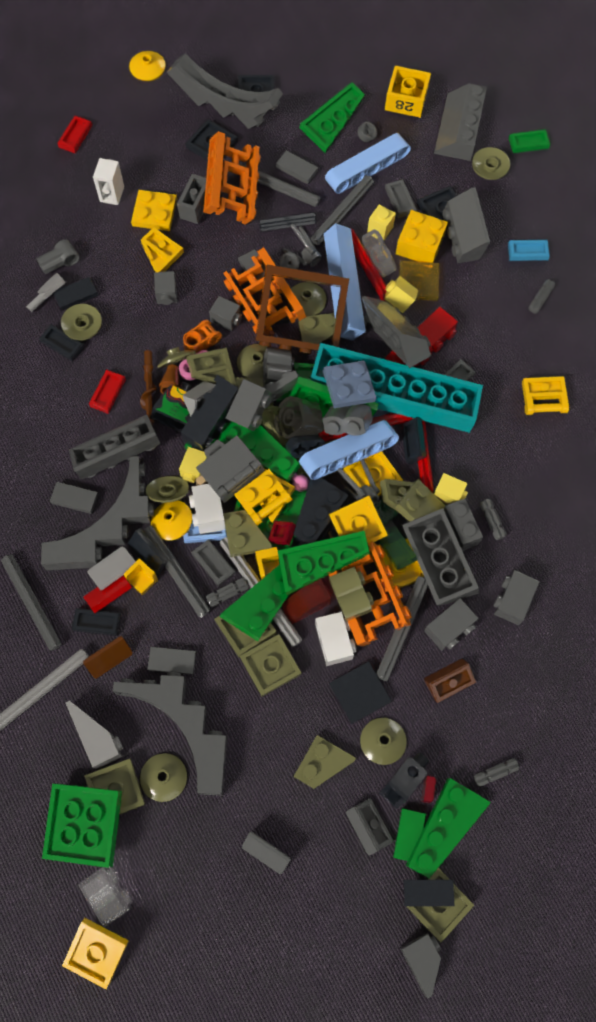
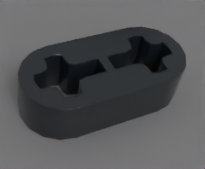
M318 434L294 436L287 441L286 450L292 457L301 458L305 453L326 443Z

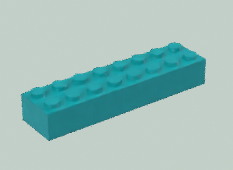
M320 343L310 378L312 381L327 385L323 374L324 367L365 361L376 395L375 402L379 403L378 409L411 418L418 417L426 422L468 433L473 428L477 419L483 385L415 367L409 368L404 364Z

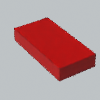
M74 116L58 141L59 148L76 154L90 131L92 122Z
M106 369L89 402V406L109 414L126 381L125 376Z
M122 576L105 589L100 590L97 587L83 598L92 611L96 613L132 587L126 578Z

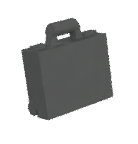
M237 435L226 444L219 440L212 443L204 450L207 459L196 467L223 503L265 471L259 460Z

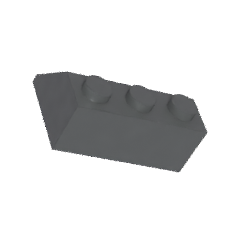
M476 187L449 200L445 209H443V219L448 222L447 234L448 238L452 240V253L456 257L457 263L480 260L490 243Z

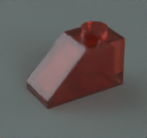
M319 579L297 591L284 602L282 608L290 623L294 624L330 605L331 596L322 580Z

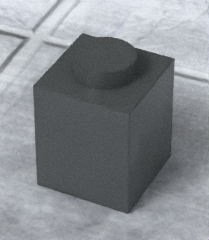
M174 271L154 273L157 304L169 305L177 303Z
M218 296L209 311L212 323L230 331L234 329L235 325L238 326L242 320L240 305Z

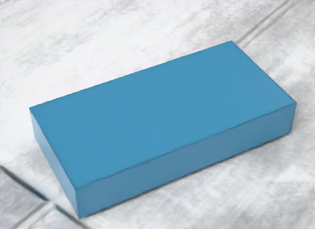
M509 240L508 242L510 261L548 260L550 257L548 240Z

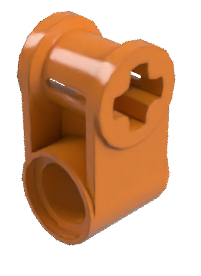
M208 319L203 320L198 326L184 335V350L196 351V353L201 350H207L220 341L222 333L216 331Z

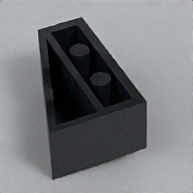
M219 375L214 379L216 385L211 393L206 392L203 396L206 400L198 411L194 410L181 431L182 440L185 443L203 452L216 441L219 433H222L228 426L229 420L226 419V416L239 390L238 387Z
M323 478L310 479L293 534V543L300 546L321 541L333 524L329 514L347 505L348 494Z

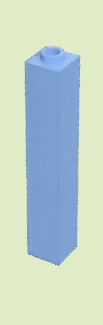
M335 223L324 233L329 275L349 278L340 337L353 341L366 332L352 233L350 228ZM331 286L334 315L336 318L340 287Z

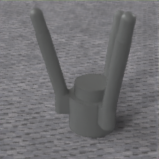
M291 224L292 229L305 245L301 253L303 255L302 258L297 255L299 261L304 267L307 264L310 267L315 266L321 260L322 255L315 248L303 227L299 226L298 230L294 224ZM286 248L282 249L285 253L292 252Z
M364 459L360 461L371 487L364 485L360 488L341 468H338V472L357 491L356 494L348 487H344V490L356 500L369 495L373 505L378 502L380 490L375 485Z

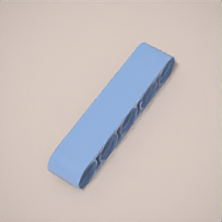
M395 133L330 169L325 175V180L337 194H340L358 184L365 175L372 176L401 160L410 152L411 147L399 133Z
M382 420L370 425L366 433L362 435H346L305 453L300 458L299 463L310 479L316 480L337 471L338 468L342 469L392 447L398 441L399 436L386 420Z

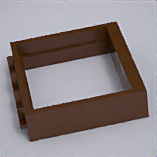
M267 264L255 341H259L260 346L271 347L272 343L279 344V349L285 350L298 347L300 348L299 352L310 354L312 350L318 351L320 344L263 335L272 276L340 287L331 346L339 347L349 278Z

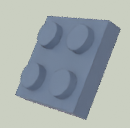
M365 361L324 367L323 374L333 408L375 402L376 395Z

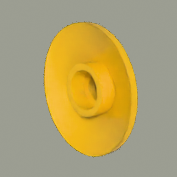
M143 51L131 59L129 67L130 72L135 78L142 81H152L164 73L166 64L160 54L153 51Z
M182 501L162 503L155 509L154 516L151 517V526L155 528L162 540L172 541L179 539L189 531L192 525V512Z

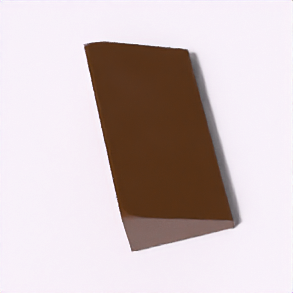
M119 636L83 660V664L91 675L97 679L132 656L133 652L124 638Z
M460 659L424 678L436 703L476 683L470 665L464 659Z

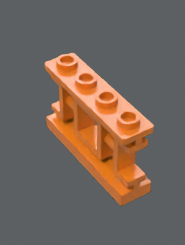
M219 131L210 139L204 213L212 214L216 212L217 215H220L224 212L225 208L237 211V221H242V224L245 225L255 218V200L258 195L256 186L259 179L258 164L261 158L259 146L251 148V145L247 144L242 151L231 148L230 137L225 138V133ZM223 155L231 157V162L226 160L223 162ZM239 161H247L246 167L240 166ZM228 172L240 175L239 187L227 184ZM220 191L227 193L228 199L220 198ZM236 196L244 197L243 204L236 202Z
M265 248L257 251V257H251L255 266L238 275L234 268L231 269L229 274L227 271L224 272L226 280L223 282L229 292L231 290L234 291L235 295L233 298L236 303L244 307L245 310L242 312L247 321L252 320L254 323L252 328L255 334L258 320L252 311L255 309L259 315L260 305L256 304L251 295L263 289L264 277L257 280L255 276L263 272L260 265L262 263L265 268L267 264L276 266ZM272 276L273 281H271L270 290L274 296L268 299L267 311L270 316L265 319L266 328H264L263 333L266 336L274 335L271 325L286 316L291 323H294L297 318L299 321L306 318L303 307L282 277ZM235 279L239 285L247 281L250 282L251 285L243 289L246 295L245 298H243L233 282ZM282 293L293 310L292 312H290L287 306L278 311L276 310L275 306L283 302L279 294Z
M373 541L368 543L369 555L329 574V576H333L355 567L357 572L361 571L366 584L374 580L377 584L382 598L374 601V605H371L376 620L365 625V627L360 616L348 621L357 645L362 647L378 639L375 628L392 621L395 629L400 630L402 627L410 626L411 622L409 619L412 618L408 607L402 604L400 598L403 597L399 586H395L393 583L394 573L390 565L385 564L383 558L386 555L382 546L377 545ZM371 553L380 570L382 579L378 572H373L369 575L365 572L363 566L374 562ZM388 593L400 620L396 613L386 616L382 613L380 606L391 602Z

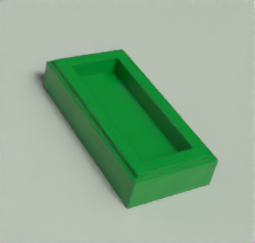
M546 129L509 135V142L513 153L549 149L550 147Z
M401 809L393 858L409 860L423 831L426 814Z

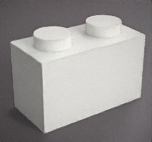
M99 158L93 176L99 200L103 203L119 205L124 189L119 162L112 159Z
M209 484L192 486L193 495H189L191 508L196 510V513L192 514L194 527H199L200 534L225 530L219 496Z
M342 612L316 618L315 626L326 666L352 660L353 653L356 652L354 640L349 639L347 631H350L348 621L346 622V619L343 618Z

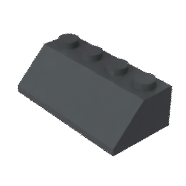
M468 83L447 94L434 154L471 161L487 87Z
M368 296L362 297L372 329L409 368L431 356L429 350L431 344L425 335L422 336L418 328L412 326L406 316L403 317L397 307L394 308L387 301Z
M144 415L69 449L74 471L81 479L97 475L98 472L106 468H113L126 459L130 460V457L137 456L139 453L153 450L161 443L148 415Z
M443 508L402 525L437 606L454 603L460 598L463 600L479 593V587Z

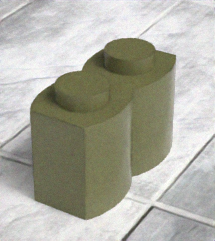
M355 567L329 577L346 622L372 612L371 605H374V601L370 592L365 593L362 585L366 583L361 571L357 572Z

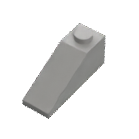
M71 701L66 702L92 767L99 769L121 758L122 754L120 751L123 750V746L119 737L114 738L110 732Z

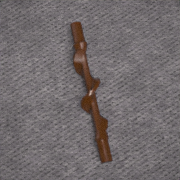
M146 350L144 351L143 366L146 391L141 395L140 404L146 410V415H148L153 426L155 421L150 419L152 393L157 390V387L152 382V371L154 368L152 365V351Z

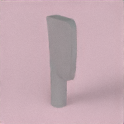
M56 273L38 290L39 295L26 307L33 312L53 292L65 284V281Z

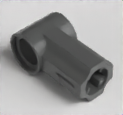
M66 239L59 241L53 250L36 258L43 273L47 274L63 265L67 267L73 266L79 261V255L71 242Z

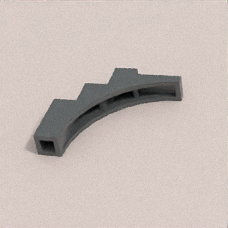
M186 53L176 59L167 71L172 79L198 106L210 103L223 118L229 114L231 116L235 114L248 129L261 125L264 121L263 116L269 109L274 110L280 104L279 99L283 95L279 88L265 92H252L232 87L208 74Z
M139 456L130 457L129 472L124 488L114 505L101 519L74 536L42 543L41 565L45 570L92 568L99 563V560H102L103 546L125 545V538L129 537L128 525L151 523V516H154V503H150L148 496H145V483H142V476H145V464H141Z
M168 672L167 676L161 675L160 684H157V681L154 680L134 683L135 680L121 679L120 682H114L113 692L116 695L133 697L150 703L166 713L179 726L194 756L197 770V793L199 795L223 796L227 737L223 736L221 731H208V735L204 734L207 709L205 706H201V702L188 701L187 705H184L185 677L181 676V673Z

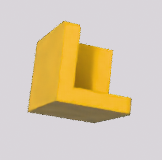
M277 547L255 551L260 579L262 580L280 564Z
M138 559L124 573L126 580L141 595H144L158 581L155 572L141 559Z

